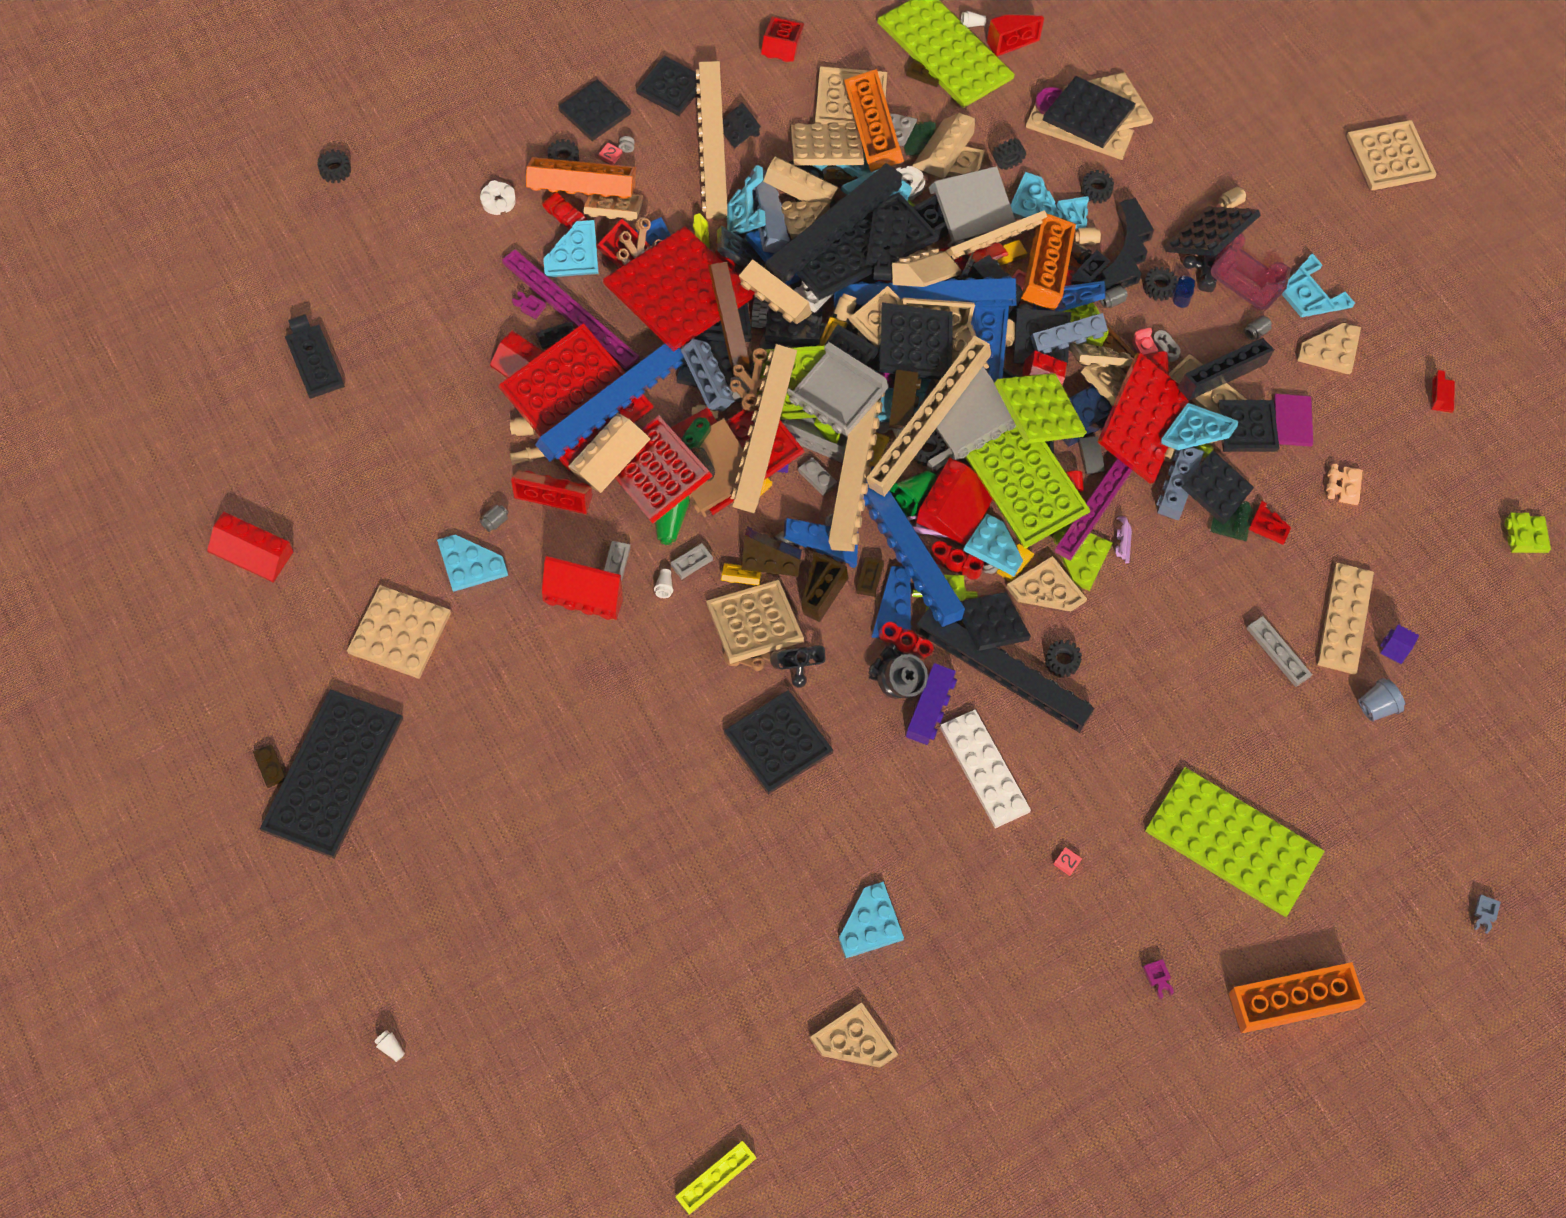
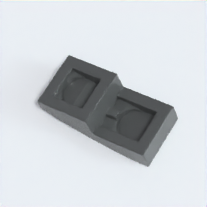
M1097 436L1079 438L1085 474L1105 471Z

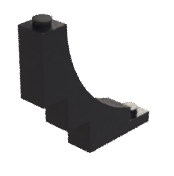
M1136 198L1126 199L1119 204L1117 214L1123 227V249L1116 260L1102 271L1100 280L1094 281H1104L1105 291L1118 285L1126 288L1139 283L1141 272L1136 264L1145 262L1148 251L1143 243L1151 240L1154 229Z

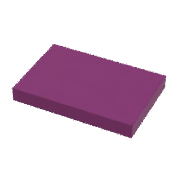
M1275 394L1274 407L1279 444L1312 447L1311 396Z

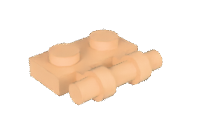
M1331 464V469L1328 471L1327 497L1334 499L1336 494L1339 495V502L1358 505L1363 470L1344 466L1342 472H1339L1338 464ZM1337 480L1341 481V486L1336 484Z

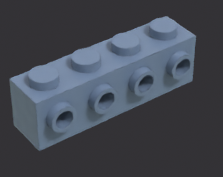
M1101 313L1033 333L1030 337L1034 351L1047 354L1056 347L1060 350L1069 347V344L1076 342V345L1084 343L1090 337H1093V339L1101 338L1108 329L1104 315Z
M692 339L681 349V352L708 409L723 412L735 401L732 391L725 381V376L718 367V362L711 352L710 345L707 342Z
M1192 447L1181 449L1180 451L1176 450L1173 458L1176 461L1175 466L1171 465L1167 474L1171 476L1170 480H1165L1162 488L1165 491L1164 496L1160 495L1157 506H1160L1158 514L1179 521L1189 495L1181 487L1198 468L1204 451Z

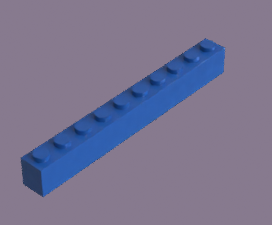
M1007 276L1001 279H994L992 277L980 280L975 278H967L965 280L948 279L947 281H940L925 287L893 285V283H885L883 281L875 282V284L859 282L835 292L834 297L835 309L843 293L857 298L856 307L864 306L888 286L900 300L902 298L972 302L975 303V307L1015 306L1016 278Z
M666 344L662 345L542 435L535 444L550 462L554 458L560 459L566 453V449H573L578 445L579 439L589 437L595 427L599 429L606 423L605 420L608 417L610 419L615 417L619 413L618 410L623 407L625 409L632 403L631 400L633 398H640L645 393V389H652L658 383V379H665L671 373V369H678L683 364L682 360L684 358L681 349L678 348L673 352Z
M868 485V492L864 494L863 500H865V506L869 511V515L877 523L879 532L886 537L888 546L896 553L898 562L903 564L907 576L913 580L915 589L918 592L920 591L925 605L929 606L932 610L934 619L939 621L942 627L961 620L965 610L964 606L891 492L888 491L884 497L870 489Z

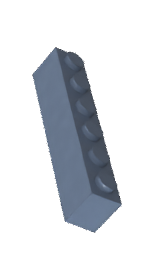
M753 168L749 177H752V175L755 173V171H753ZM763 170V181L767 172ZM762 181L752 190L754 199L753 209L754 213L758 209L765 211L766 225L758 228L763 251L777 253L790 242V237L787 234V225H785L781 202H779L778 198L779 192L775 187Z

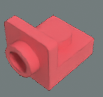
M1151 328L1139 329L1135 332L1132 344L1137 353L1150 354L1158 352V348L1151 338Z

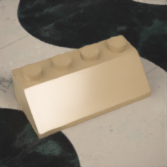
M958 113L943 119L914 162L913 167L944 179L963 151V148L973 136L975 118Z
M774 157L763 181L805 202L820 201L828 202L831 205L839 191V187L779 157Z
M931 248L928 251L909 255V257L899 258V261L892 263L893 285L925 287L960 275L962 270L946 252L939 251L938 248Z
M753 259L739 275L740 284L749 291L751 289L759 300L767 301L772 310L775 312L779 310L783 313L782 316L791 323L793 321L798 324L812 314L810 304L806 299Z
M915 298L901 299V305L953 312L952 333L967 323H971L975 303Z
M617 413L568 467L578 480L592 486L593 489L601 493L645 446L650 438L630 419Z

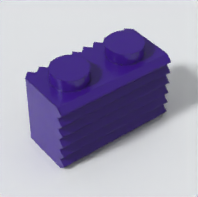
M1397 625L1395 630L1391 628L1387 636L1384 637L1380 645L1383 647L1380 654L1402 664L1413 649L1419 635L1408 630V628H1404V626Z

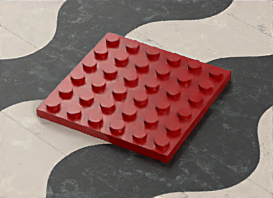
M686 226L603 279V284L673 352L720 321L708 266L723 263V261ZM729 268L737 308H740L755 297V292L751 289L749 291L740 284L739 276Z
M583 323L500 383L498 388L541 437L624 375L625 372ZM643 394L638 399L636 397L631 400L632 403L627 408L623 409L622 407L618 411L619 414L635 423L653 410L654 406ZM610 417L605 420L606 423L599 429L595 427L589 437L579 439L578 445L573 449L568 448L565 450L566 453L559 460L569 472L571 470L568 466L611 421Z

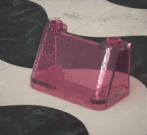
M1241 233L1219 252L1212 265L1211 274L1215 279L1260 310H1265L1287 289L1291 268L1282 262H1275L1267 268L1241 249L1245 244V236Z

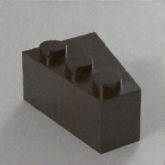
M896 370L889 428L903 430L915 415L913 414L914 407L918 408L919 397L916 396V389L920 390L921 378H918L919 372Z
M747 526L744 539L742 570L798 577L802 549L781 540H774L769 535L758 533Z
M814 552L801 602L805 616L821 622L849 579L847 566Z

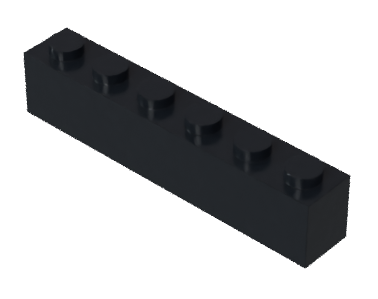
M1260 338L1185 373L1178 389L1190 401L1266 365L1275 349L1264 338Z

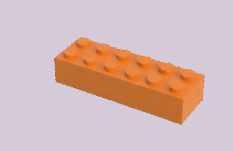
M877 69L845 79L844 82L870 171L878 170L886 163L892 166L904 162Z
M536 157L531 158L527 165L526 187H530L532 190L548 189L550 192L561 190L569 194L582 192L584 195L601 194L602 197L614 195L621 199H627L632 196L636 180V167Z
M1046 213L1047 217L1042 220L1043 223L1035 228L1021 299L1055 311L1063 297L1076 224Z
M1352 962L1237 986L1229 993L1241 1034L1358 1009L1366 1002Z

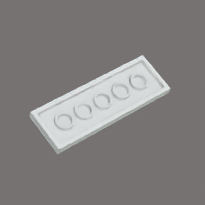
M976 710L940 725L942 733L994 828L1030 813L1029 805Z

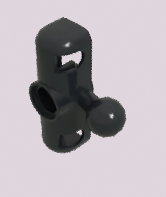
M1222 251L1216 256L1203 255L1202 262L1197 261L1192 255L1184 258L1183 265L1185 268L1192 269L1195 267L1201 269L1198 284L1199 290L1205 292H1213L1215 290Z
M819 645L774 651L770 657L771 665L776 669L796 668V674L792 677V684L797 688H802L807 683V677L803 674L804 666L823 664L826 660L825 648ZM813 659L815 663H810L809 660Z

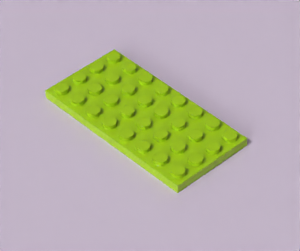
M910 0L878 18L877 23L915 61L922 63L929 70V74L934 79L939 80V85L962 108L1014 79L1015 74L965 25H962L963 23L939 0Z
M1017 427L1013 430L1005 431L999 438L988 441L982 448L975 449L966 456V459L1024 549L1090 513L1089 507L1046 442L1025 444Z
M1184 767L1145 830L1151 836L1284 917L1288 916L1325 852Z

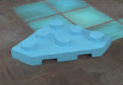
M1025 172L1010 205L1014 218L1021 220L1045 210L1047 214L1062 219L1063 215L1057 209L1050 191H1047L1042 177Z
M594 220L576 221L568 233L544 257V271L547 277L599 274Z
M1187 403L1161 439V444L1181 450L1227 439L1238 426V421Z
M986 514L963 550L1012 576H1015L1023 562L1004 522L989 514Z
M457 535L437 540L453 592L508 576L501 555Z
M884 882L863 889L839 937L845 959L904 940Z

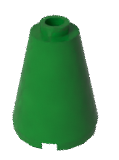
M925 471L897 482L891 487L889 491L906 517L908 515L913 517L919 511L935 484L937 477L934 473Z
M689 496L655 522L657 540L661 541V544L672 545V542H676L690 504Z

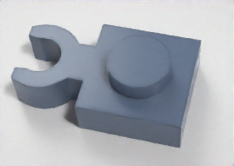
M1484 895L1478 897L1474 915L1478 916L1479 919L1474 924L1475 930L1480 927V924L1485 926L1486 934L1492 929L1491 922H1495L1497 919L1500 901Z

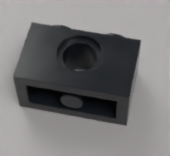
M1096 250L1076 271L1070 282L1074 285L1093 283L1102 274V271L1105 270L1110 260Z

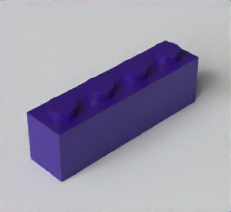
M936 663L933 664L926 687L923 689L908 727L906 738L925 745L929 744L930 739H935L938 731L935 726L937 722L941 723L944 716L942 708L948 705L951 695H948L949 690H954L957 679L954 678L955 670Z

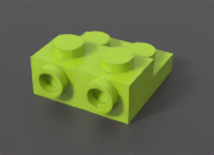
M1510 513L1505 519V528L1508 530L1507 541L1511 547V553H1549L1551 547L1545 516H1530L1529 513Z

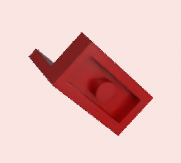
M1438 370L1432 379L1431 410L1452 413L1454 411L1455 381L1445 379V371Z

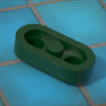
M703 417L695 419L681 438L692 452L697 451L711 431L709 421Z

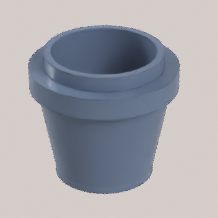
M1379 679L1374 687L1358 699L1363 713L1372 722L1392 714H1400L1404 711V698L1397 686L1389 679Z

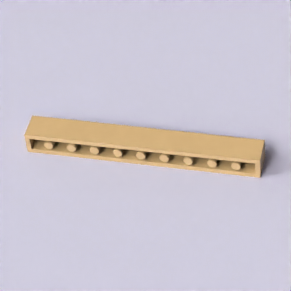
M720 61L699 62V69H696V80H700V83H697V94H700V98H697V107L701 108V112H698V123H702V127H699V137H702V142H699L700 152H703V156H700V167H704V171H701V182H705V186H701L702 197H705V201H702V211L706 212V219L727 218Z
M976 336L971 339L868 475L867 482L870 489L885 497L991 356L989 343Z
M776 344L774 351L770 350L767 361H770V365H766L763 374L767 377L766 380L761 382L759 390L763 392L762 395H758L755 405L759 406L758 411L754 410L751 420L754 421V426L750 425L747 435L750 437V441H746L743 452H746V456H742L739 465L742 471L737 473L735 480L738 487L733 489L731 499L734 500L732 505L734 508L754 513L758 505L797 350Z
M885 392L848 434L829 536V544L832 550L854 552L855 545H858L859 534L857 532L858 528L862 526L861 511L865 509V500L863 499L864 494L868 492V484L866 482L868 475L871 473L869 465L870 461H873L874 458L872 448L873 445H876L877 441L875 432L876 429H879L880 420L878 415L882 412L881 398L885 396Z

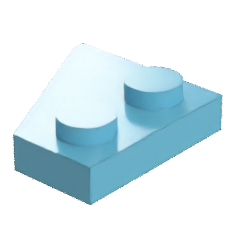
M1088 196L1061 200L1056 205L1063 215L1062 219L1076 224L1075 231L1078 228H1086Z

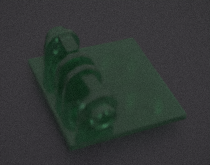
M929 121L923 124L919 122V125L915 124L904 145L906 156L920 154L935 133V122Z
M1244 501L1224 525L1213 517L1210 532L1247 541L1254 509H1251L1249 502Z

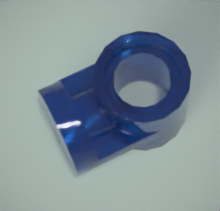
M1189 276L1178 278L1173 302L1177 307L1185 308L1191 302L1194 294L1195 280Z

